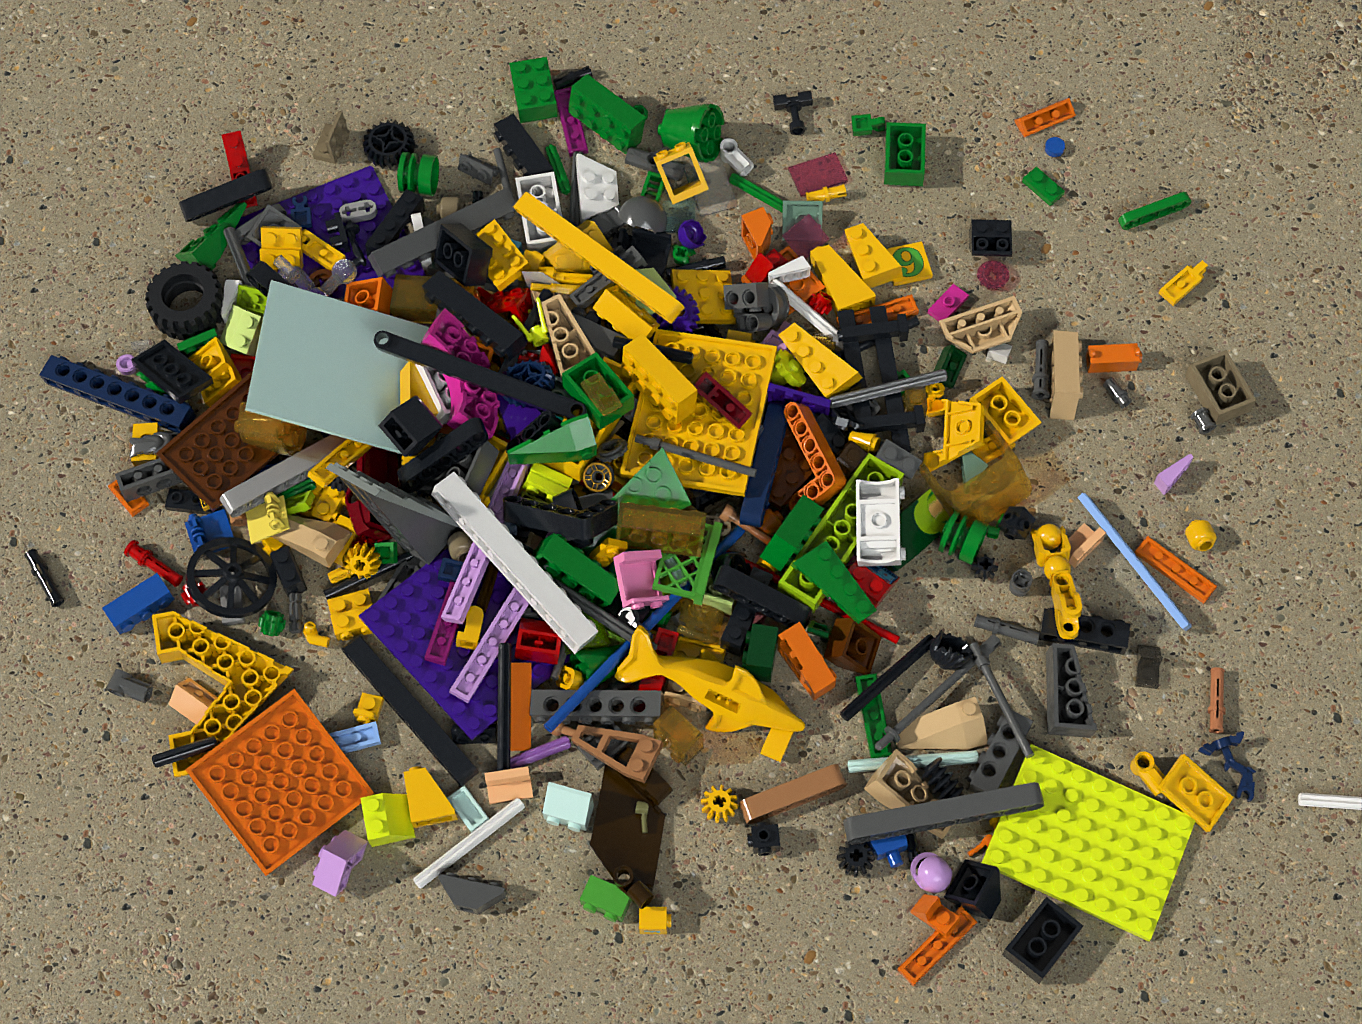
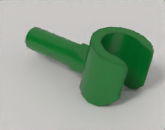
M1004 513L1000 516L996 526L989 525L986 537L998 538L1000 532L998 525Z

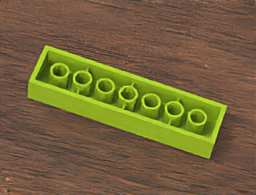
M868 453L793 562L827 541L846 567L857 551L856 480L879 482L899 478L901 486L904 473ZM791 565L778 583L777 591L810 607L813 614L825 598L819 587L813 582L810 583L804 574L798 569L795 570Z

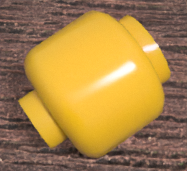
M1194 520L1185 530V536L1194 550L1207 551L1214 546L1217 539L1212 525L1206 520Z

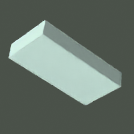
M465 785L447 797L471 833L489 820V817Z

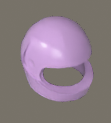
M924 852L917 855L911 862V875L918 886L924 891L939 893L950 885L952 869L938 855ZM925 858V859L920 863V866H919V868H918V875H917V874H916V866H917L918 862H919L921 859Z

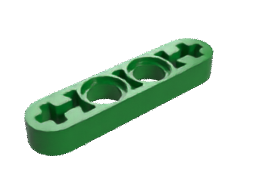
M1181 192L1126 212L1119 217L1118 222L1123 230H1128L1183 210L1191 204L1192 200L1187 192Z

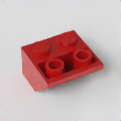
M521 617L514 658L557 665L561 638L545 621Z

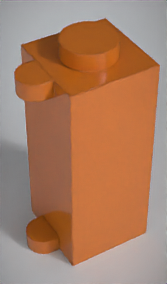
M1137 343L1089 345L1085 354L1088 373L1137 371L1139 363H1142V352Z

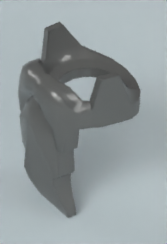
M160 431L141 438H130L129 442L132 448L129 456L135 457L139 454L156 455L161 448L179 433Z

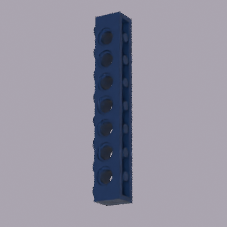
M51 355L39 374L49 386L149 423L158 422L160 427L180 433L196 417L192 406L187 402L179 404L169 395H159L154 390L140 388L131 381L126 383L115 375L107 376L98 369L91 370L82 363H72L63 356L56 357Z

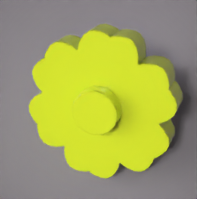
M781 349L777 351L775 367L771 377L772 383L780 386L788 383L798 388L805 384L807 379L800 363L788 351H782Z

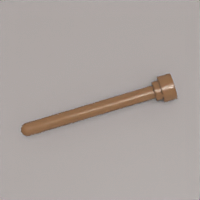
M729 504L724 507L718 518L724 522L728 521L731 523L732 521L768 545L772 539L770 536L756 527L741 525L740 517L734 511L735 508Z

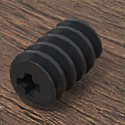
M941 757L936 758L920 770L925 771L922 779L930 778L927 785L936 786L932 791L933 794L941 792L938 800L964 795H961L964 790L963 786L955 787L959 782L958 779L950 780L953 772L945 773L948 768L947 764L939 765L943 760Z

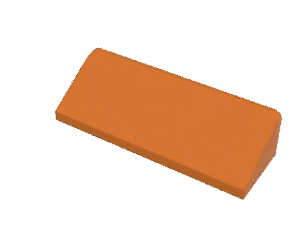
M1067 98L1014 121L1022 135L1027 137L1075 117L1076 114L1070 98Z

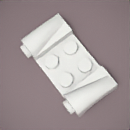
M899 478L879 482L856 480L858 566L902 565V561L906 560V549L901 548L900 504L901 499H905V488L900 486Z

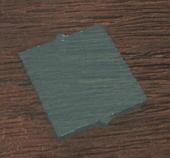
M663 201V208L668 221L666 231L663 232L678 233V228L683 221L695 220V201H680L676 204H672L671 201Z

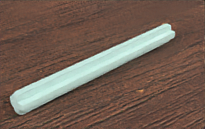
M976 750L905 756L914 763L916 768H923L939 757L943 759L939 764L940 766L945 764L947 766L975 764L979 758ZM888 757L849 760L847 762L848 772L876 771Z

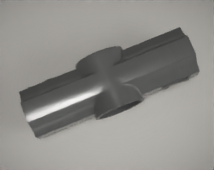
M633 147L628 149L625 164L646 170L647 172L651 171L660 174L657 166L653 165L655 164L653 157L658 152L649 153ZM673 160L662 164L667 178L676 181L682 180L685 164Z

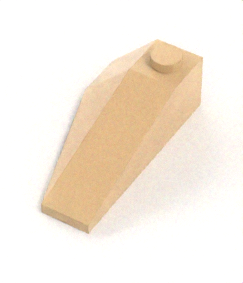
M288 515L290 529L271 537L330 568L352 536V532L335 523Z
M897 749L874 772L864 787V790L890 809L938 800L928 790L927 782H923L917 774L916 770L918 769L914 763ZM951 826L927 831L943 839Z

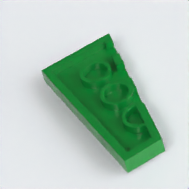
M827 541L791 564L795 570L798 569L804 574L810 583L813 582L819 587L825 596L834 600L837 606L858 624L877 611Z

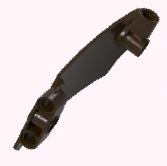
M626 747L613 759L627 766L634 750ZM606 764L590 847L613 878L616 887L623 891L640 909H643L656 897L653 893L665 822V814L658 805L673 789L653 768L646 782L642 783L624 776ZM637 801L648 804V833H642V814L635 813ZM622 874L630 876L627 882L618 881Z

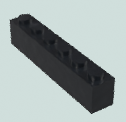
M440 270L422 285L425 293L424 298L427 302L437 305L441 312L444 309L448 310L464 325L470 335H476L483 345L493 348L499 357H505L508 361H511L527 346L524 334Z

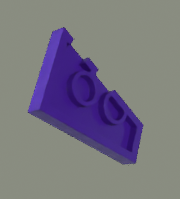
M769 383L768 405L769 402L787 405L789 402H796L807 405L813 413L830 414L831 400L823 396H815Z

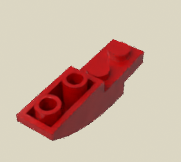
M241 130L222 134L231 180L251 173ZM257 196L242 201L247 204L246 209L258 206Z
M658 628L654 643L657 644V655L673 656L679 639L678 632ZM655 675L641 679L638 690L663 691L667 678L662 675ZM638 705L635 711L642 712L646 705Z

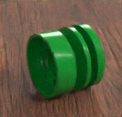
M403 152L397 170L399 192L404 193L408 189L415 193L418 186L420 195L434 196L439 181L438 156L423 154L419 162L417 153L410 155L409 152Z
M954 511L943 528L938 551L944 553L949 545L948 555L952 556L956 549H959V560L972 565L981 548L989 525L975 519L971 527L967 526L968 516L964 515L959 523L960 512Z

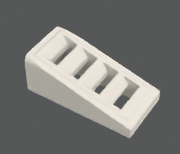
M800 256L768 273V284L772 283L775 279L786 283L807 278L810 276L811 267L804 256Z
M241 280L225 281L224 298L221 308V316L225 323L232 310V305H236L238 285L243 284Z

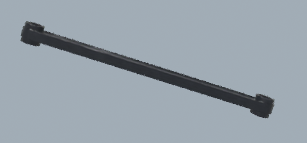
M382 330L374 336V344L382 352L542 411L548 410L561 418L568 420L577 417L572 414L576 409L583 410L581 415L587 413L585 405L581 402ZM388 338L387 343L379 344L381 339Z

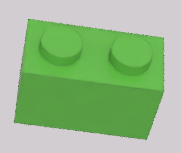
M590 875L580 897V903L583 905L584 910L593 914L596 911L604 914L603 917L611 922H616V920L622 922L632 901L616 885L593 875Z

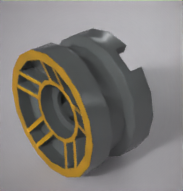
M592 463L587 466L583 473L584 484L594 492H602L610 488L615 480L614 470L608 463ZM597 473L602 474V480L595 479Z

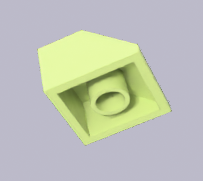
M233 305L220 342L244 354L256 356L263 316Z

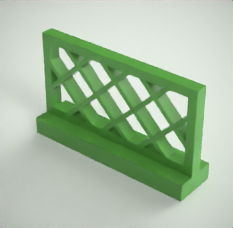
M673 515L652 589L693 599L694 604L702 605L723 523L715 521L714 525ZM675 523L684 525L687 530L678 534L674 528ZM702 529L708 531V533L699 539L694 531ZM691 534L695 541L686 545L682 537ZM678 540L682 547L673 551L669 543ZM698 545L702 553L694 556L689 549ZM685 551L690 559L681 563L676 555ZM673 558L677 565L668 569L664 561ZM694 563L697 571L689 574L685 566ZM681 569L685 577L676 581L671 573ZM668 576L672 582L667 586L658 584L659 579ZM689 581L692 585V591L682 590L680 584Z

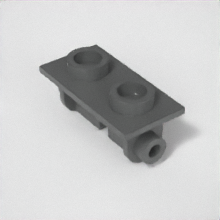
M460 154L458 170L491 186L493 176L496 177L499 173L497 167L486 162L482 164V160L473 157L471 154Z

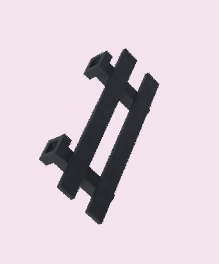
M885 305L869 307L871 323L856 325L853 309L837 311L840 328L837 329L838 342L842 341L845 362L862 376L860 381L850 387V392L867 388L859 341L875 340L882 384L899 380L891 337H899V342L908 341L909 330L906 313L897 314V320L888 321ZM901 392L884 396L887 408L886 415L872 416L869 400L853 403L855 419L865 423L864 428L853 426V431L871 434L891 431L892 442L911 453L908 428H915L916 433L924 432L926 422L923 406L914 405L913 411L904 412Z

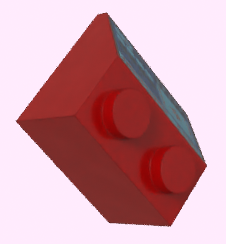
M857 560L848 570L875 608L879 606L900 579L899 576L885 566H858Z

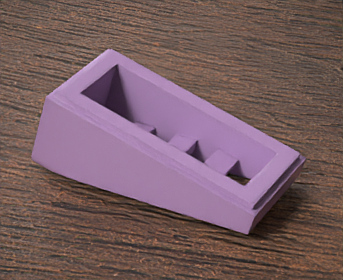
M1188 454L1157 475L1154 484L1163 495L1171 489L1190 466L1193 459L1192 454Z

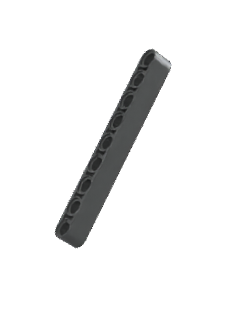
M1033 782L852 816L844 819L843 824L848 844H858L1037 810L1045 805L1039 783Z

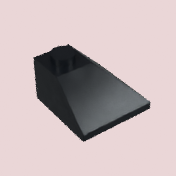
M965 859L944 898L959 907L962 906L974 916L991 920L1001 902L999 869L995 866Z

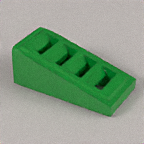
M648 171L640 196H646V194L655 196V200L660 203L665 185L660 174ZM651 181L660 183V186L651 184ZM653 188L658 190V192L649 191L648 189Z

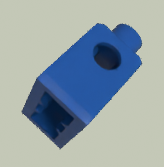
M906 835L867 842V845L873 848L872 853L876 860L887 857L891 868L903 864L900 853L907 850Z

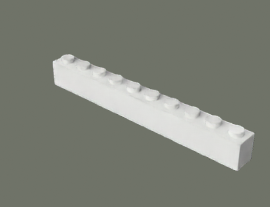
M453 472L434 486L431 495L574 654L594 639L598 633L594 622L582 614L581 608L567 597V593L563 588L558 587L554 583L552 576L539 566L534 556L526 552L523 544L510 534L505 524L497 520L494 512L481 502L476 492H472L469 489L466 481L461 476Z

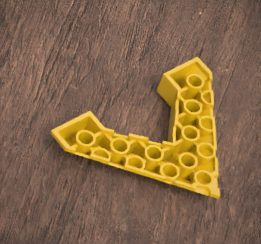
M170 611L152 615L157 655L162 664L185 660L225 686L219 697L211 703L204 712L205 715L198 724L194 725L191 731L168 735L170 750L215 736L219 745L234 734L294 671L293 668L284 666L274 659L255 652L249 647L220 633L217 634L207 629L204 625L182 617L177 612ZM208 752L173 762L174 777L189 775L185 769Z

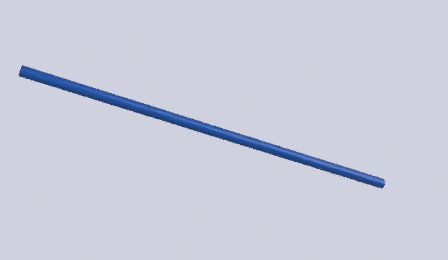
M737 525L718 545L714 561L719 555L727 552L746 531ZM687 581V584L681 588L682 590L689 591L692 585ZM670 594V600L664 602L662 607L657 608L642 625L650 631L682 597ZM626 640L544 724L547 731L552 733L629 653L631 646L629 641Z

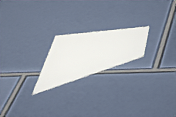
M522 271L527 287H530L531 283L560 284L543 272Z

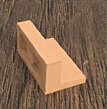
M1085 523L1081 525L1068 538L1071 546L1070 565L1076 568L1103 541L1106 532L1100 527L1094 532ZM1059 547L1056 550V552H1061V547Z
M188 678L176 684L168 705L193 723L198 724L205 715L204 712L218 697L191 678Z
M528 766L484 773L490 805L511 802L516 798L520 800L533 798L531 775Z

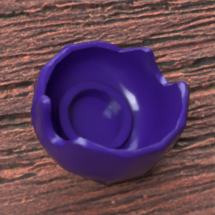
M690 219L680 224L678 240L684 247L697 249L705 245L703 242L707 236L704 234L703 227L698 221Z

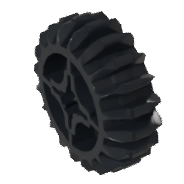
M387 119L386 123L380 121L378 126L373 124V129H367V135H364V154L370 162H373L375 167L380 165L384 169L385 166H388L391 170L392 166L395 165L398 168L402 153L409 152L411 155L415 151L414 147L416 144L413 133L408 126L405 127L403 122L398 124L396 119L393 123H390Z

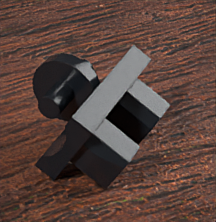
M340 212L334 213L335 218L325 222L328 234L340 233V235L329 237L331 245L335 249L344 248L345 253L350 252L347 232L350 231L356 239V235L360 232V227L358 224L352 223L351 220L346 221L347 225L344 226Z

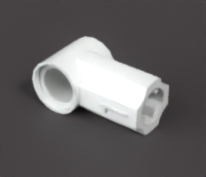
M726 138L721 142L720 159L724 163L729 164L740 176L749 174L754 168V164L738 148L737 142L731 138Z

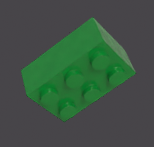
M547 57L509 63L520 123L558 117Z
M887 122L884 185L923 186L926 124Z
M597 352L562 373L564 389L575 401L585 405L589 418L600 430L634 409L633 393Z
M803 494L760 555V558L779 571L783 569L785 564L790 566L796 557L794 554L798 555L805 542L814 532V529L811 527L816 529L823 519L820 517V514L824 508Z

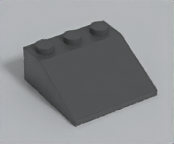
M438 433V436L434 443L442 439L447 434ZM487 441L418 491L431 495L436 484L455 472L466 481L467 486L472 492L481 495L500 451Z

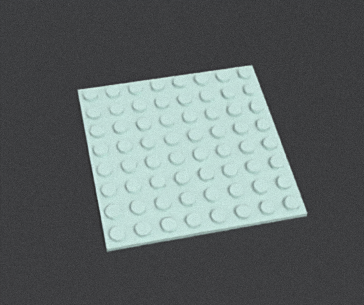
M271 280L245 410L402 454L378 425L392 410L400 406V371L409 361L378 350L374 344V336L377 332L383 330L421 343L429 327ZM388 338L381 339L379 344L387 343Z

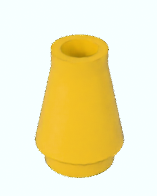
M851 431L848 441L852 440L865 452H872L874 454L878 451L881 438L877 437L876 434Z

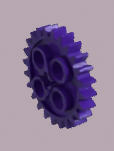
M676 286L672 291L677 297L675 299L685 307L682 311L685 313L677 317L672 324L656 313L651 316L657 318L656 321L660 324L657 329L667 330L673 328L672 331L694 334L692 328H698L695 322L700 321L699 316L696 315L700 313L698 307H696L698 304L693 300L691 294L687 295L685 289L680 292L679 287ZM655 333L650 338L651 343H653Z

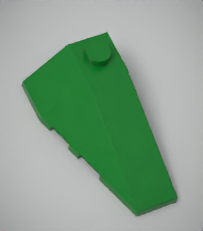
M245 202L235 204L217 219V225L213 224L203 230L204 235L196 240L192 239L175 257L180 261H188L189 264L198 262L200 266L205 265L212 271L228 244L223 233L224 229L228 227L236 228L247 204Z
M588 414L568 419L561 423L562 427L553 432L548 429L543 432L544 435L539 439H529L507 451L509 465L578 462L593 458L597 455V444Z

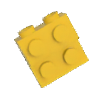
M262 226L260 261L267 263L276 272L279 269L285 270L288 274L298 273V270H301L303 267L302 227Z
M315 482L316 489L312 490L315 498L311 508L304 513H296V515L333 523L340 516L343 507L346 506V493L343 490L341 492L337 491V489L333 490L331 486L322 488Z
M368 588L327 600L334 633L338 641H348L357 635L373 633L359 618L362 612L373 605Z

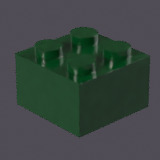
M752 624V630H747L746 648L743 652L742 668L750 672L758 681L771 683L778 643V627Z

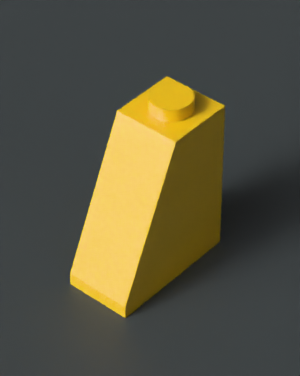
M416 766L409 768V771H404L410 819L414 828L458 820L455 809L426 768Z

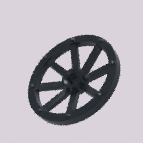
M223 537L203 544L194 552L187 566L186 584L194 601L207 612L223 618H243L259 612L270 602L277 585V572L270 556L258 545L251 544L250 541L241 538ZM230 547V563H226L212 551ZM237 548L252 553L254 557L241 564H237ZM205 555L221 569L195 570V567ZM261 561L267 570L268 577L245 572L244 570ZM221 577L203 594L199 591L195 582V578ZM243 579L267 584V591L258 599ZM223 585L228 586L227 607L216 605L208 600ZM236 586L242 589L253 603L252 605L233 608Z

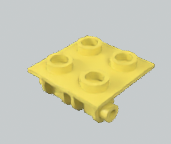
M268 492L264 497L265 503L245 512L251 544L290 529L284 495L277 497L273 492Z

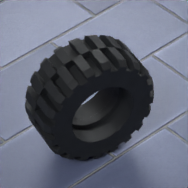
M181 261V264H170L171 267L167 269L164 267L160 270L161 273L159 275H154L152 278L153 282H150L147 286L148 292L145 294L146 307L153 322L163 334H167L168 337L173 339L178 337L179 340L185 341L186 338H192L213 328L216 329V324L222 322L221 308L224 290L214 271H210L209 267L205 265L200 266L198 262L189 264L188 261ZM187 291L203 293L200 302L191 309L184 311L170 309L172 301L181 293Z

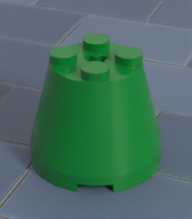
M709 103L666 109L662 124L658 125L657 133L661 135L663 146L668 149L675 148L674 146L681 142H690L698 162L707 163L714 161L720 153V144L724 140L720 138L721 125L725 124L723 112L718 105Z

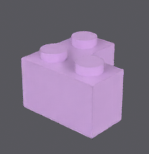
M344 830L338 836L335 835L328 845H324L319 852L318 857H320V861L313 871L315 878L312 885L336 897L346 888L351 870L362 860L368 841L347 830Z

